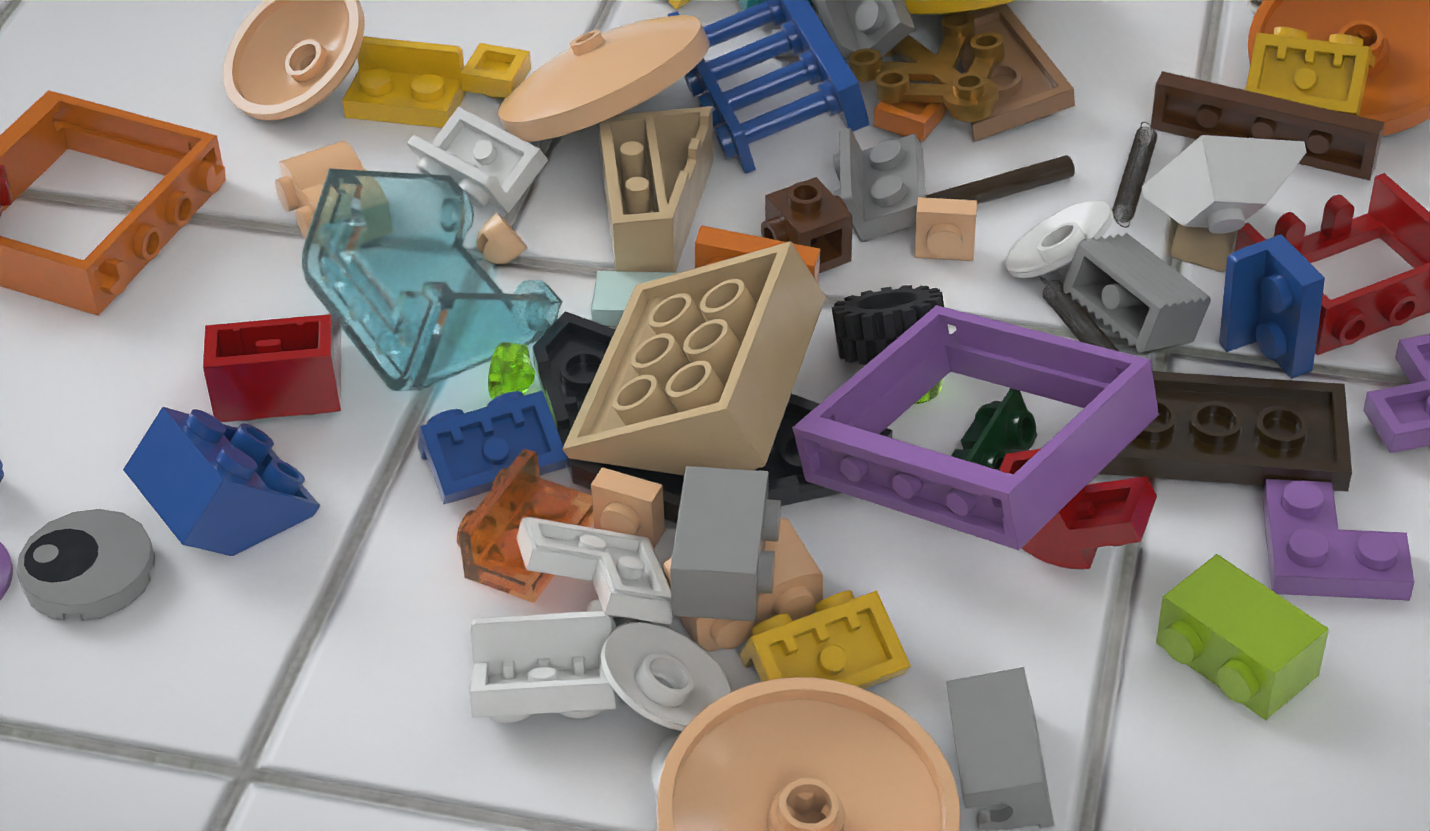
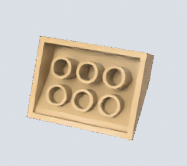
M790 241L636 285L563 446V451L568 458L685 475L686 466L755 470L764 467L826 298L793 243Z

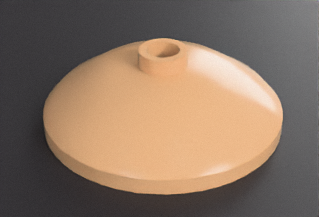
M264 0L242 23L229 46L224 63L223 79L225 90L230 100L246 115L255 119L270 121L301 114L325 100L347 77L360 52L365 19L359 0Z

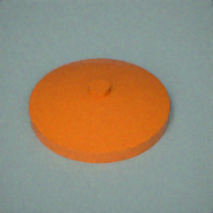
M1263 0L1253 17L1249 30V66L1251 64L1256 34H1273L1276 27L1299 29L1308 33L1307 39L1329 41L1332 34L1359 37L1364 40L1363 46H1370L1376 58L1374 69L1368 70L1359 116L1384 122L1382 136L1401 132L1430 118V0Z

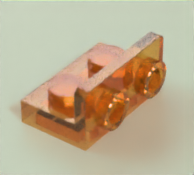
M524 448L509 468L505 467L499 471L491 491L476 510H470L465 514L459 525L457 545L461 548L464 577L535 603L554 577V574L526 570L516 539L522 518L532 517L591 527L594 522L592 496L540 478L537 452Z

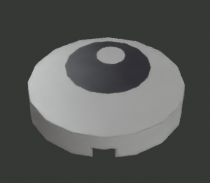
M104 509L77 511L48 522L28 539L18 557L17 575L30 605L47 617L65 620L63 614H81L82 621L100 619L124 609L145 591L151 580L149 572L155 565V554L151 539L144 527L130 516L122 512Z

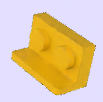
M1276 27L1273 34H1256L1245 90L1355 116L1360 115L1368 70L1374 69L1376 59L1370 46H1363V39L1345 34H1332L1329 41L1307 39V32L1288 27Z
M363 36L362 45L357 57L359 69L342 102L345 118L443 128L456 109L460 107L466 91H462L460 72L464 68L462 48L454 45Z
M851 590L834 594L814 606L816 613L792 621L789 613L771 617L751 629L753 636L749 638L739 654L745 668L755 666L761 682L793 677L820 678L866 689L901 676L911 667L877 590L857 598L854 597Z

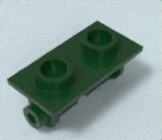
M1010 388L1002 402L992 401L989 404L980 406L975 414L974 421L960 441L963 449H955L951 456L999 470L1006 454L1028 451L1033 446L1038 434L1036 432L1034 416L1028 411L1020 390Z

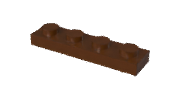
M1164 71L1161 72L1155 84L1151 118L1153 129L1193 139H1198L1201 135L1304 141L1307 153L1298 164L1369 181L1376 167L1384 122Z

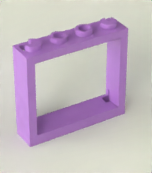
M936 305L792 428L806 481L1020 550L1136 438L1159 413L1150 359ZM947 324L956 326V331L953 334H949ZM950 372L1084 408L1013 475L880 435L882 431Z

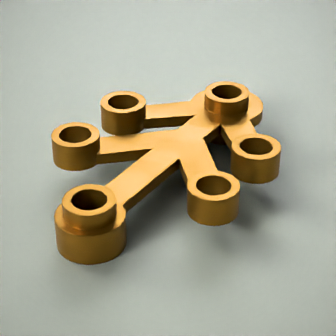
M949 14L942 19L943 42L937 55L908 34L883 56L899 54L908 62L882 61L881 53L878 50L865 48L856 50L849 55V67L859 82H868L876 79L878 99L884 103L896 104L903 101L944 103L949 109L952 118L962 122H975L989 117L993 113L994 104L999 98L998 86L994 81L990 80L996 64L1003 61L1005 57L1003 37L997 33H982L975 36L974 17L971 14ZM970 42L973 63L967 73L961 74L956 70V67L966 44ZM910 81H929L937 84H910Z

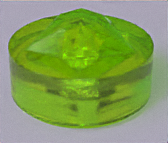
M503 341L496 347L491 359L488 375V391L492 400L502 394L513 391H521L525 394L534 383L535 370L530 362L527 345Z

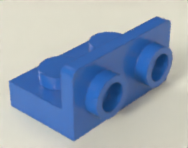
M1282 234L1244 247L1227 257L1219 344L1226 352L1257 342L1261 352L1268 359H1273L1293 379L1313 371L1325 277Z
M521 391L508 392L491 400L487 407L464 413L461 409L443 411L431 417L426 425L420 426L418 450L422 460L427 459L444 505L564 469L567 465L568 458L563 451V444L543 391L525 396Z

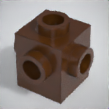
M817 177L795 183L792 186L765 195V221L761 224L762 237L784 242L791 241L794 244L819 248V273L852 261V214L848 211L842 198L837 195L834 196Z

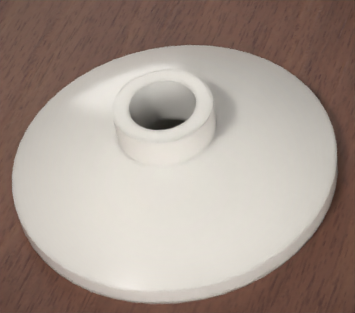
M1087 201L1063 209L1043 220L1022 236L1011 248L1005 260L1007 270L1016 278H1030L1045 275L1056 270L1060 275H1067L1078 244L1083 239L1089 241L1095 238L1098 240L1110 227L1114 218L1111 207L1104 201Z
M644 622L628 623L612 631L602 647L601 663L603 671L615 692L636 712L664 727L682 731L707 706L721 697L732 693L729 680L717 661L699 644L670 628Z

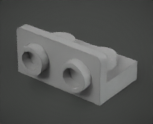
M812 0L815 8L819 11L824 28L844 59H847L852 52L865 48L878 50L882 58L915 29L904 0Z
M851 128L839 131V153L833 155V163L840 182V188L834 190V196L841 197L846 204L848 211L852 214V224L861 241H868L916 225L918 197L926 198L923 149L916 134L896 140H885L875 147L862 151Z

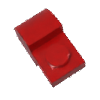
M1040 449L1006 454L999 471L1012 475L1015 474ZM1147 476L1087 484L1022 549L1037 559L1058 567L1081 570L1090 569L1098 547H1117L1141 542L1157 494Z

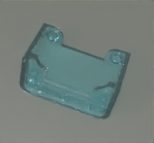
M329 168L303 247V275L314 294L328 312L340 320L343 331L392 391H421L537 342L557 320L563 301L549 285L542 280H525L518 285L514 294H504L462 246L467 232L472 227L474 211L464 190L450 175Z

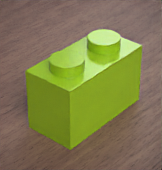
M1216 554L1162 597L1156 643L1164 648L1174 660L1188 665L1218 686L1228 698L1237 703H1242L1267 720L1319 676L1329 628Z

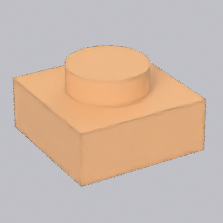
M918 197L915 258L973 261L977 200Z
M602 467L591 483L594 528L647 537L653 549H655L665 532L663 486Z

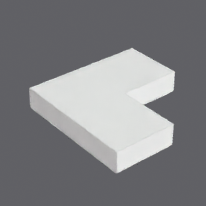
M532 517L522 518L516 539L526 570L592 581L603 612L606 615L671 624L673 618L671 588L653 546L647 537Z

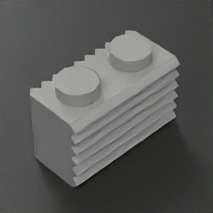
M1125 233L1123 236L1117 234L1114 238L1109 235L1106 239L1102 236L1098 240L1095 238L1089 241L1083 239L1077 246L1063 283L1065 294L1071 293L1072 300L1079 299L1080 307L1087 306L1088 313L1095 312L1096 320L1103 319L1104 326L1111 325L1112 332H1119L1121 339L1127 338L1129 346L1136 345L1137 353L1194 342L1211 302L1209 295L1128 233Z

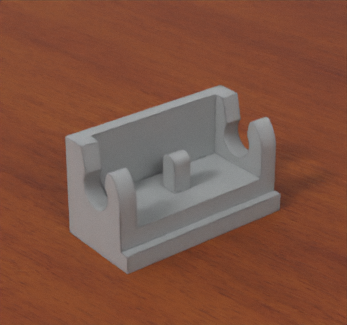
M1020 667L946 681L965 807L987 808L994 804L1008 805L1000 810H986L978 813L979 828L986 831H994L1039 824L1040 828L1055 826L1035 711L1025 668Z

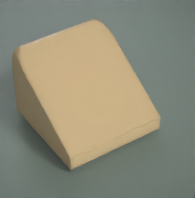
M1178 223L1171 255L1176 259L1215 271H1225L1227 257L1235 250L1237 230L1230 233L1215 234L1211 233L1209 228L1184 227Z

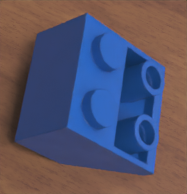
M162 407L123 468V471L182 545L228 556H234L313 517L321 506L303 486L305 482L304 476L296 468L282 461L271 449L274 442L266 433L245 423H242L239 428L222 424L214 416L198 409H193L190 414Z

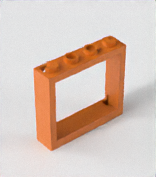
M48 90L0 135V165L3 164L5 167L12 202L36 181L67 149L165 175L84 260L0 236L1 287L99 316L125 290L135 276L158 255L167 242L190 221L191 217L220 189L226 181L225 167H223L217 135ZM8 205V206H1V207H2V213H3L10 205Z

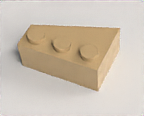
M712 106L618 114L599 123L602 175L615 271L676 273L714 162Z

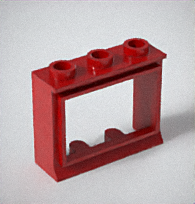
M1385 173L1374 178L1367 214L1353 218L1354 206L1342 195L1337 194L1326 202L1321 228L1318 232L1305 236L1306 225L1293 212L1283 214L1276 222L1274 237L1282 234L1310 263L1380 238L1414 268L1332 300L1323 293L1315 349L1317 356L1344 345H1351L1362 338L1393 326L1402 325L1411 319L1430 312V212ZM1247 222L1242 228L1237 230L1234 252L1266 239Z

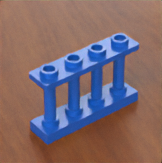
M764 0L763 3L703 27L709 39L710 47L771 22L775 26L782 24V31L706 62L703 58L690 72L684 75L692 96L702 94L697 97L700 107L712 106L713 126L719 125L714 130L726 159L736 156L745 174L756 170L749 144L827 112L830 117L838 114L846 128H851L852 132L870 125L860 84L808 0ZM675 11L667 16H677L679 13ZM790 51L792 55L801 53L799 55L800 61L725 92H722L717 83L721 79ZM807 81L811 86L817 83L820 84L817 85V92L743 123H739L734 114L739 109Z

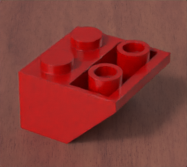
M332 314L205 325L203 371L214 417L220 422L341 411L340 320Z

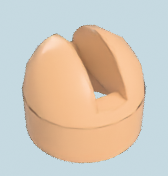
M496 213L485 222L477 235L476 245L479 252L483 254L486 261L493 264H506L516 259L528 248L499 213Z

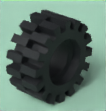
M904 285L899 289L884 287L878 292L868 290L861 292V296L850 295L844 298L845 301H837L834 307H832V315L839 358L845 359V362L848 363L858 361L859 365H867L936 305L944 307L943 293L938 288L929 289V286L921 285L912 289V285Z

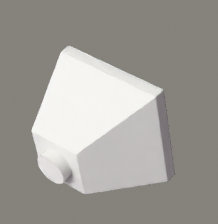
M1201 135L1142 186L1143 197L1184 227H1205L1215 234L1239 230L1245 225V221L1270 201L1307 153L1305 142Z

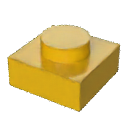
M479 43L460 72L462 91L484 94L491 98H506L525 80L532 69L530 51Z

